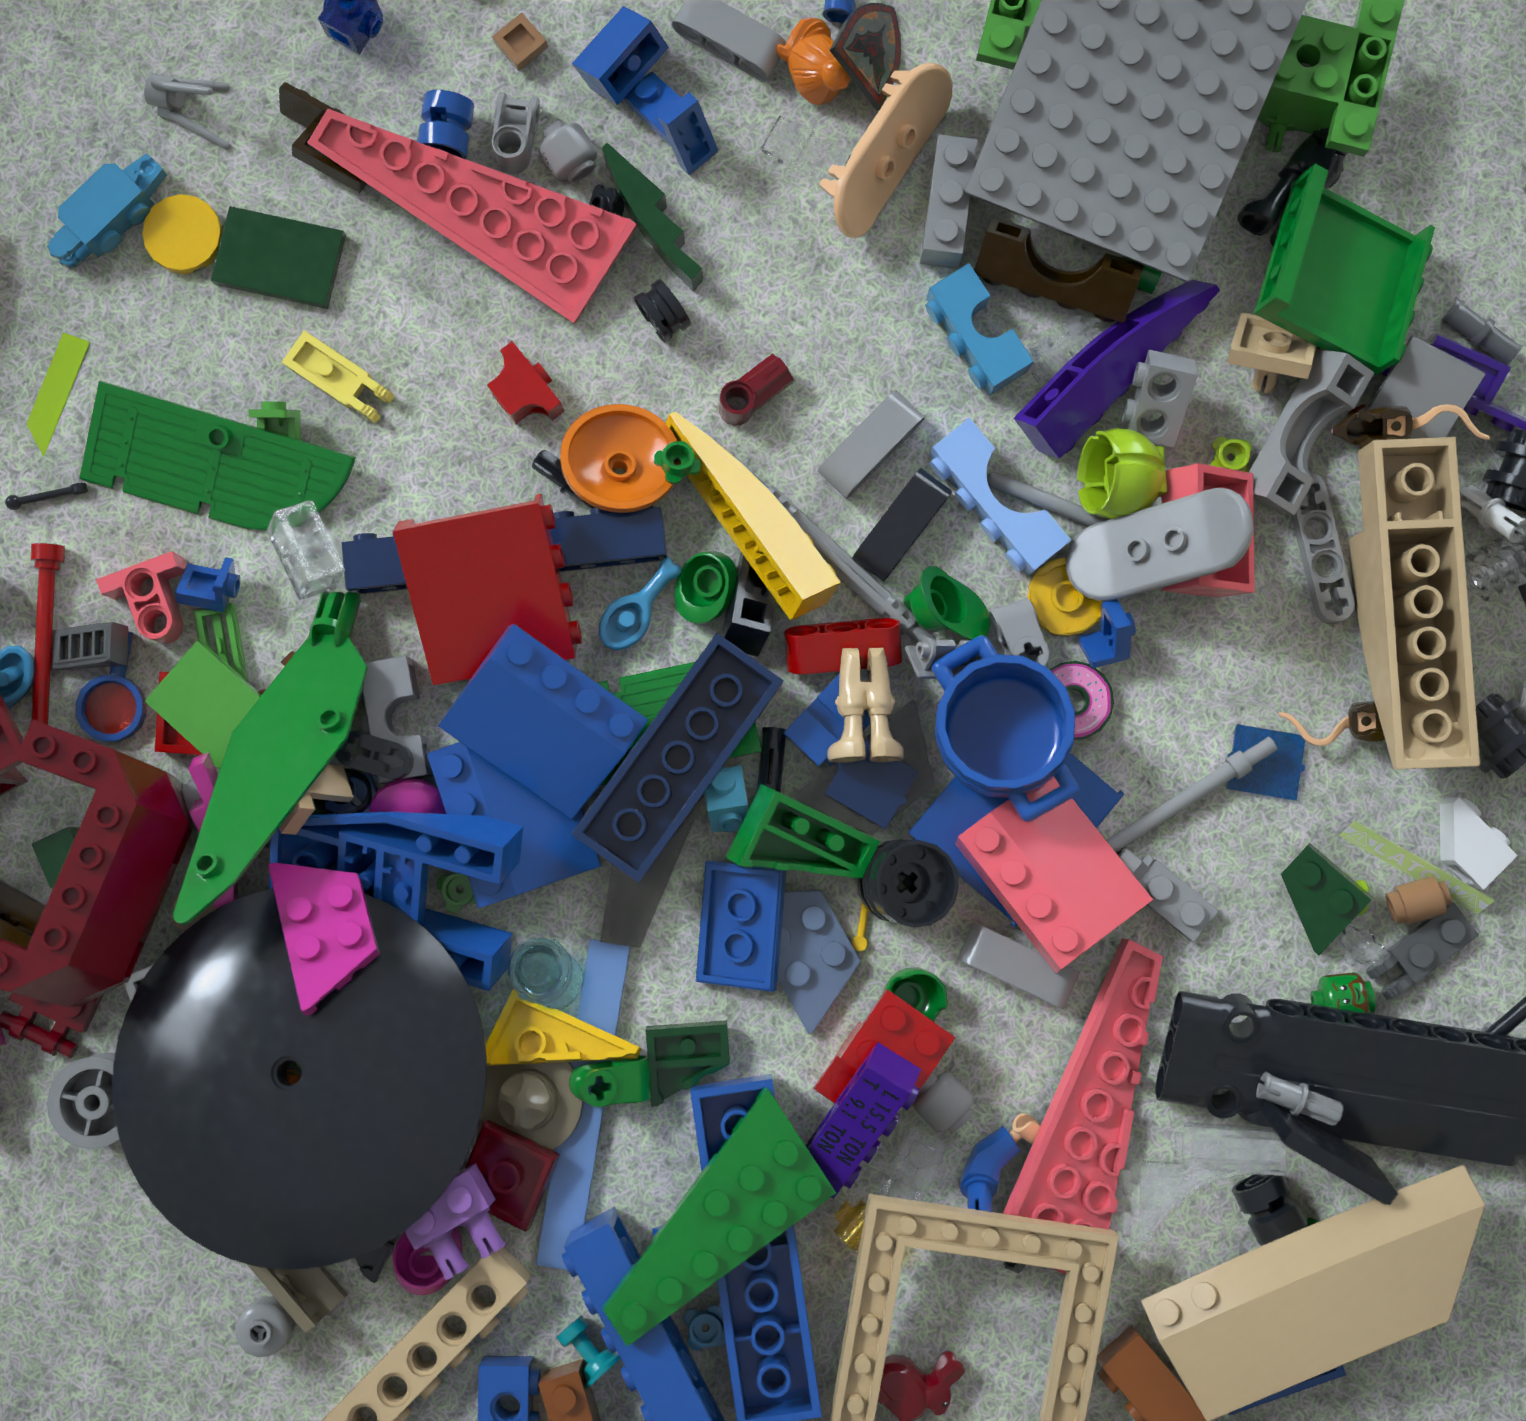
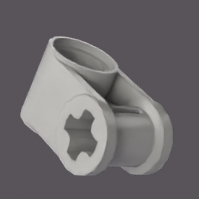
M500 92L498 94L492 148L499 167L506 173L518 174L529 166L534 137L538 130L540 118V99L537 97H532L529 101L508 98L506 93ZM509 146L520 147V149L513 154L503 153V151Z
M1028 597L989 611L992 627L1003 647L1005 655L1022 656L1024 651L1027 650L1029 655L1036 654L1038 656L1035 662L1046 665L1049 659V649L1041 632L1035 609Z

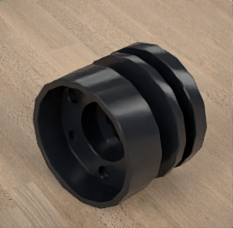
M897 839L880 843L863 878H856L858 895L870 913L880 920L913 928L931 926L944 918L955 904L959 889L957 869L950 856L937 845L921 840ZM899 874L906 876L902 881L905 886L904 889L896 888L900 883L897 877Z

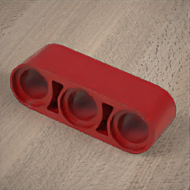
M894 618L798 625L789 627L784 631L787 670L793 674L840 671L842 648H858L861 669H867L869 648H884L887 667L895 666L902 662L900 621Z

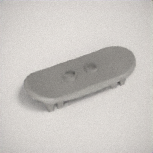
M1225 488L1205 490L1087 527L1076 536L1069 547L1066 556V572L1071 584L1079 593L1087 598L1103 602L1129 597L1210 575L1233 567L1244 557L1251 544L1254 531L1253 516L1247 502L1235 491Z

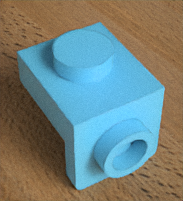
M742 765L722 768L705 792L712 832H734L739 830L749 810Z

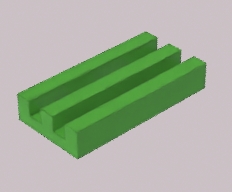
M228 603L225 612L204 608L193 610L198 641H203L211 649L206 617L212 616L218 656L230 666L221 614H226L235 671L249 682L236 604Z

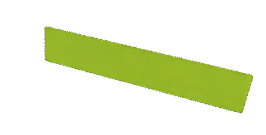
M62 333L26 423L43 458L90 344L89 341L67 333Z

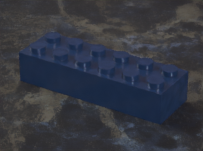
M716 633L571 835L640 883L780 689L784 680Z

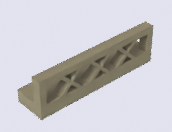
M247 1264L305 1334L348 1295L324 1266L309 1269L280 1270Z

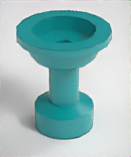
M581 1315L556 1338L563 1347L573 1345L587 1362L583 1375L586 1379L585 1387L588 1389L621 1358L618 1353L614 1352L612 1354L609 1349L602 1352L597 1349L585 1334L589 1324Z

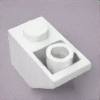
M1446 798L1440 803L1441 862L1460 881L1476 890H1484L1518 855L1509 847L1511 842L1505 834L1497 828H1490L1480 818L1482 813L1475 804L1465 798Z

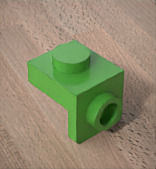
M261 401L262 409H249V418H257L258 428L301 440L300 410H286V402Z

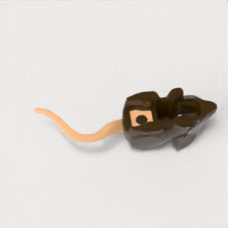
M1363 404L1350 410L1345 418L1340 420L1331 431L1334 436L1352 445H1359L1360 449H1362L1373 440L1411 439L1412 430L1429 423L1441 412L1448 411L1457 414L1475 436L1486 440L1490 439V436L1481 433L1474 426L1462 408L1450 404L1436 406L1419 417H1412L1411 411L1405 406H1385L1368 410L1366 405Z
M1375 701L1351 704L1348 716L1343 718L1336 725L1332 733L1324 739L1312 737L1292 715L1284 712L1278 713L1279 716L1288 719L1296 727L1303 739L1312 745H1329L1346 728H1349L1350 733L1355 739L1369 742L1385 740Z

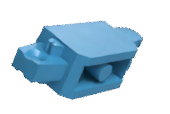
M147 153L123 170L117 164H103L58 207V218L65 225L54 234V238H50L51 240L47 246L50 255L53 258L59 259V263L62 266L65 265L71 269V267L75 268L76 265L79 266V262H83L92 252L100 257L104 252L107 253L114 250L119 245L121 236L132 225H139L145 220L150 212V208L154 205L150 196L167 176L165 171Z

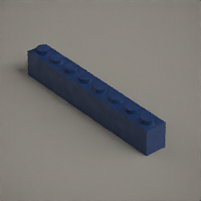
M652 505L639 511L627 513L593 508L590 510L589 515L575 516L573 511L554 513L556 528L550 529L553 544L560 543L565 567L559 568L560 572L661 561L664 557H668L661 507H653ZM362 533L354 535L353 541L341 542L347 591L356 592L361 595L407 589L394 535L392 537L377 538V534Z

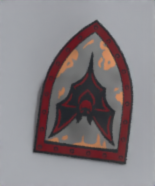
M869 3L857 8L847 17L830 48V52L876 111L881 109L887 98L882 92V88L886 83L893 85L894 82L890 76L894 70L899 71L901 38L894 7L882 3Z

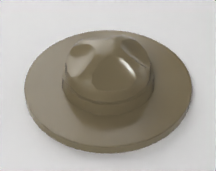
M570 1062L487 1066V1084L480 1118L481 1124L483 1125L489 1119L550 1150L559 1147L576 1129L583 1110V1101L576 1098L571 1093L569 1087V1080L572 1072L575 1070Z

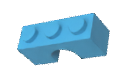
M970 263L929 288L926 297L928 303L925 304V308L935 324L942 323L949 334L946 339L953 353L957 357L963 355L971 367L968 369V374L974 385L978 389L984 387L990 396L1029 372L1034 360L1013 329L994 338L985 337L976 331L972 323V316L987 306L991 295Z

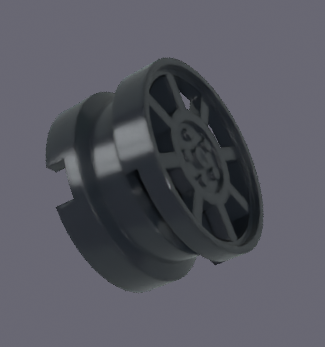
M661 279L652 283L651 290L646 294L641 292L633 297L643 317L652 324L656 330L655 333L664 343L669 342L672 338V333L678 329L684 331L691 326V321L685 310Z

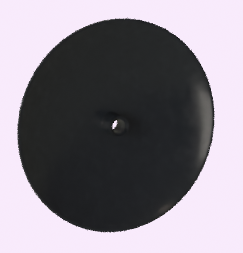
M273 888L243 896L219 907L198 920L161 954L135 992L121 1027L113 1064V1107L119 1140L138 1184L152 1204L173 1226L206 1249L237 1262L280 1270L329 1266L356 1258L379 1248L418 1221L442 1196L467 1157L478 1129L487 1084V1053L479 1010L467 981L443 945L425 927L408 914L387 902L365 894L380 954L365 968L358 969L353 974L352 979L339 991L335 988L316 1005L318 1009L311 1015L305 1016L300 1008ZM297 1062L301 1067L302 1073L299 1081L293 1085L288 1081L286 1073L289 1065Z

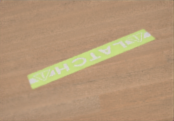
M1356 821L1339 835L1417 880L1434 876L1437 882L1444 881L1450 892L1451 899L1477 914L1495 901Z

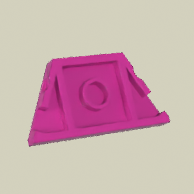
M271 863L268 864L300 1008L302 1013L308 1016L318 1009L316 1005L335 988L339 991L352 979L353 974L358 969L365 968L380 953L362 881L357 873Z

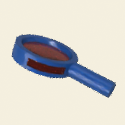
M128 631V661H129L130 649H131L132 638H133V632H129V631ZM127 666L110 667L109 675H101L90 680L80 690L75 703L76 718L81 729L90 737L103 742H121L134 736L142 727L147 715V703L141 688L132 680L126 678Z

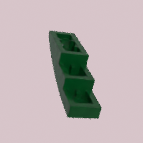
M606 143L602 147L604 161L617 192L623 197L626 209L634 222L638 224L637 227L663 262L694 291L703 281V271L696 262L681 250L685 244L684 231L663 213L667 208L665 193L611 145Z

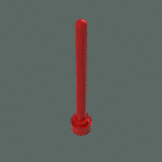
M33 543L31 544L30 560L35 561L34 568L38 569L31 721L33 719L48 725L55 570H60V563H64L65 546Z

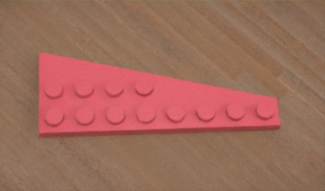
M330 109L326 110L307 142L575 324L638 226V224L630 219Z
M1122 938L1003 1214L1109 1230L1112 1213H1116L1118 1199L1115 1198L1120 1169L1124 1170L1135 1112L1131 1110L1135 1085L1140 1084L1141 1072H1138L1142 1047L1143 1045L1147 1046L1149 1032H1146L1150 1003L1155 1002L1163 956L1130 939ZM1054 1269L1060 1273H1066V1270Z

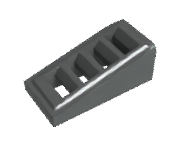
M108 622L53 630V670L127 666L128 626ZM101 636H104V639H103V654H100V637H101ZM89 637H92L91 656H88ZM77 638H80V657L76 658ZM65 639H68V659H65Z

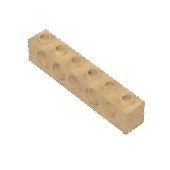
M502 1247L495 1253L491 1252V1255L484 1259L480 1257L321 1421H364L359 1412L361 1407L373 1409L377 1415V1421H404L412 1412L408 1405L418 1395L425 1400L441 1383L442 1380L437 1375L447 1365L455 1369L471 1352L467 1344L477 1334L484 1339L501 1320L496 1315L503 1307L508 1304L513 1309L527 1295L530 1290L525 1285L532 1274L505 1247ZM480 1285L490 1286L495 1291L496 1300L491 1303L481 1301L476 1294V1288ZM452 1315L460 1316L466 1323V1331L462 1333L452 1331L447 1324V1317ZM418 1347H431L437 1355V1361L432 1363L423 1361L418 1354ZM398 1376L406 1382L407 1391L403 1393L394 1391L389 1385V1377Z

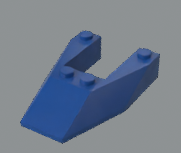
M408 812L310 815L296 835L281 834L278 828L271 837L270 864L282 863L357 873L361 878L365 894L387 902L408 914L425 927L443 945L458 965L469 986L490 991L509 968L512 933L425 908L429 865L500 885L520 863L523 826L488 816ZM269 874V889H272L273 885Z

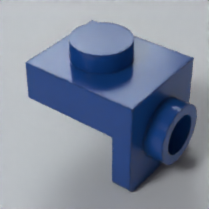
M225 557L220 570L187 563L175 592L176 603L225 612L230 597L236 598L240 588V575L235 574L234 559Z
M1118 599L1102 602L1101 631L1079 637V645L1092 668L1130 659L1131 636L1136 634L1135 622L1131 613L1124 612Z

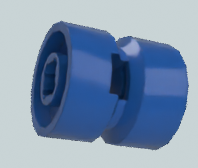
M427 91L424 94L421 118L425 123L419 126L417 142L466 159L470 137L465 131L469 130L472 126L475 107L473 101L462 94L452 91Z

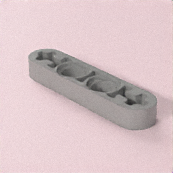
M1309 472L1314 479L1311 487L1315 489V493L1309 496L1311 508L1319 505L1320 510H1313L1302 515L1301 510L1309 506L1305 496L1295 515H1291L1316 616L1327 624H1337L1348 619L1353 613L1355 607L1354 597L1326 484L1318 474ZM1309 519H1317L1323 523L1325 534L1322 539L1315 540L1307 535L1305 525ZM1318 557H1327L1333 562L1334 573L1330 578H1323L1316 573L1314 564ZM1335 581H1338L1339 587L1331 589L1335 601H1342L1343 608L1337 610L1338 616L1335 615L1334 610H1327L1325 607V603L1331 601L1329 589L1322 592L1320 590V586H1327Z

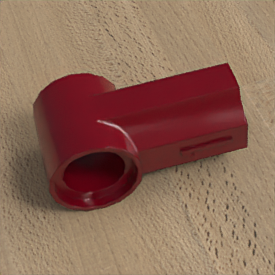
M772 353L738 380L726 383L721 390L719 398V414L722 420L733 426L748 422L755 411L794 382L788 367L780 358ZM738 396L746 401L747 406L741 410H735L729 407L726 401L731 397Z

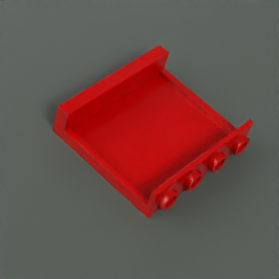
M537 494L534 501L416 524L414 519L398 521L393 535L433 686L472 678L506 628L512 624L521 628L564 660L576 657L577 644H582L581 629L578 620L571 621L568 607L574 606L572 590L569 582L562 583L559 568L565 567L563 551L560 543L553 544L550 529L556 528L554 512L551 504L544 505L542 494Z

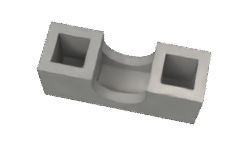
M938 134L933 156L929 187L930 197L924 226L920 264L957 269L963 255L970 195L964 192L974 170L978 139Z
M405 655L365 663L368 670L359 698L365 700L367 714L362 715L364 733L399 743L411 751L414 759L413 768L410 774L402 779L432 777L433 772L427 757V753H429L427 737L420 734L400 737L392 726V715L398 705L405 701L420 699L413 659ZM395 750L393 756L379 753L377 761L389 765L388 772L390 773L393 772L395 767L402 768L404 760L398 757L399 750ZM371 774L373 778L378 777L380 784L386 785L395 781Z

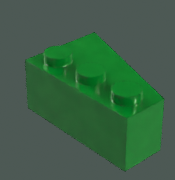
M761 784L726 858L744 867L756 866L784 871L796 870L812 872L814 874L863 878L880 841Z

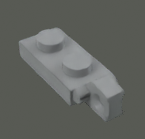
M1122 849L1118 854L1120 859L1152 897L1153 900L1147 906L1190 942H1195L1219 911L1157 859L1145 855L1140 860L1128 849Z

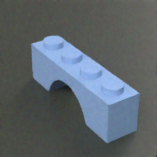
M969 417L932 447L929 454L932 458L930 466L941 480L945 481L948 478L956 487L955 496L960 504L967 511L974 509L983 520L980 526L984 533L993 542L999 539L1008 550L1005 553V557L1011 566L1018 572L1024 570L1030 576L1065 548L1071 539L1046 509L1034 513H1020L1006 508L993 496L987 482V464L995 447Z

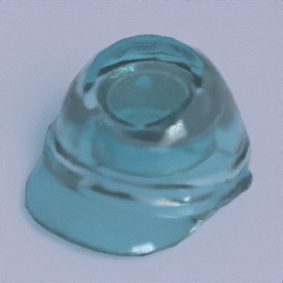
M544 937L531 938L519 944L508 961V976L512 987L517 991L520 999L530 1003L540 1004L551 1009H563L574 1002L583 986L584 973L580 964L556 939L550 940Z

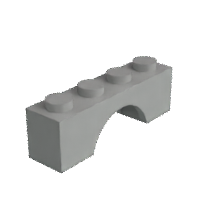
M1317 349L1308 379H1300L1249 473H1253L1254 500L1268 509L1295 515L1314 481L1308 470V457L1315 439L1332 419L1343 412L1355 408L1374 374L1373 371L1347 353Z

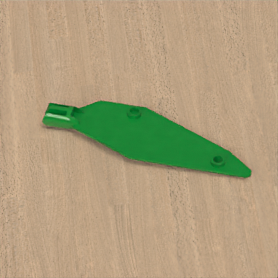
M321 592L308 638L232 732L173 913V918L178 924L186 925L190 923L239 880L348 739L368 667L350 640L361 603V597L356 592H346L345 594L343 592Z

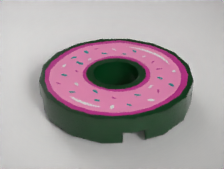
M1079 661L1063 662L1051 668L1050 671L1061 681L1067 691L1076 690L1081 693L1084 699L1083 708L1079 712H1075L1074 740L1087 739L1101 731L1111 718L1114 706L1112 687L1105 675L1098 669L1092 668L1090 664Z

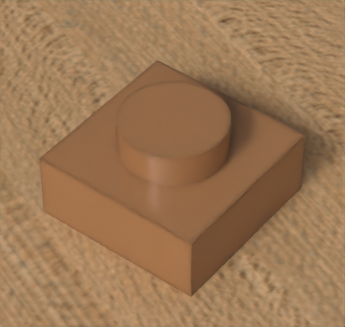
M520 13L492 36L494 44L518 72L548 48L545 38L523 13Z

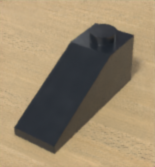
M741 552L736 570L738 575L732 600L726 610L722 637L746 654L758 657L771 633L776 600Z

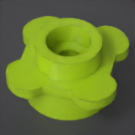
M1221 436L1213 441L1212 447L1215 450V454L1210 466L1249 472L1247 463L1250 459L1252 446L1247 440H1227L1226 437ZM1228 454H1232L1234 456L1233 461L1228 460Z

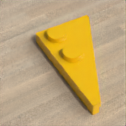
M514 989L486 1042L487 1066L637 1059L642 1050L639 1046Z

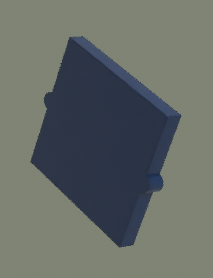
M864 740L866 758L857 762L837 763L839 769L824 794L886 829L898 807L906 803L905 795L919 771L902 761H869V742Z

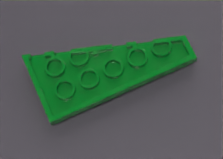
M764 1087L748 1113L739 1120L732 1130L731 1136L719 1152L714 1154L677 1204L672 1216L663 1228L660 1227L652 1238V1243L636 1264L632 1265L602 1306L603 1311L627 1347L836 1194L768 1088Z

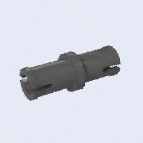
M1457 300L1442 318L1443 322L1448 323L1470 339L1469 345L1474 348L1477 346L1481 347L1507 365L1523 347V345L1518 344L1494 326L1496 323L1491 318L1483 319L1463 305L1460 300Z

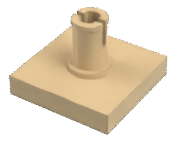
M1241 312L1227 363L1254 368L1255 373L1251 381V387L1259 392L1263 378L1267 375L1268 379L1264 393H1273L1277 388L1279 374L1308 379L1316 345L1257 315Z

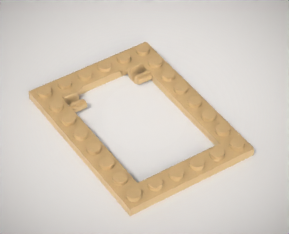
M869 1194L829 1421L875 1420L905 1247L1066 1270L1039 1421H1085L1119 1240L1117 1232L1102 1228Z

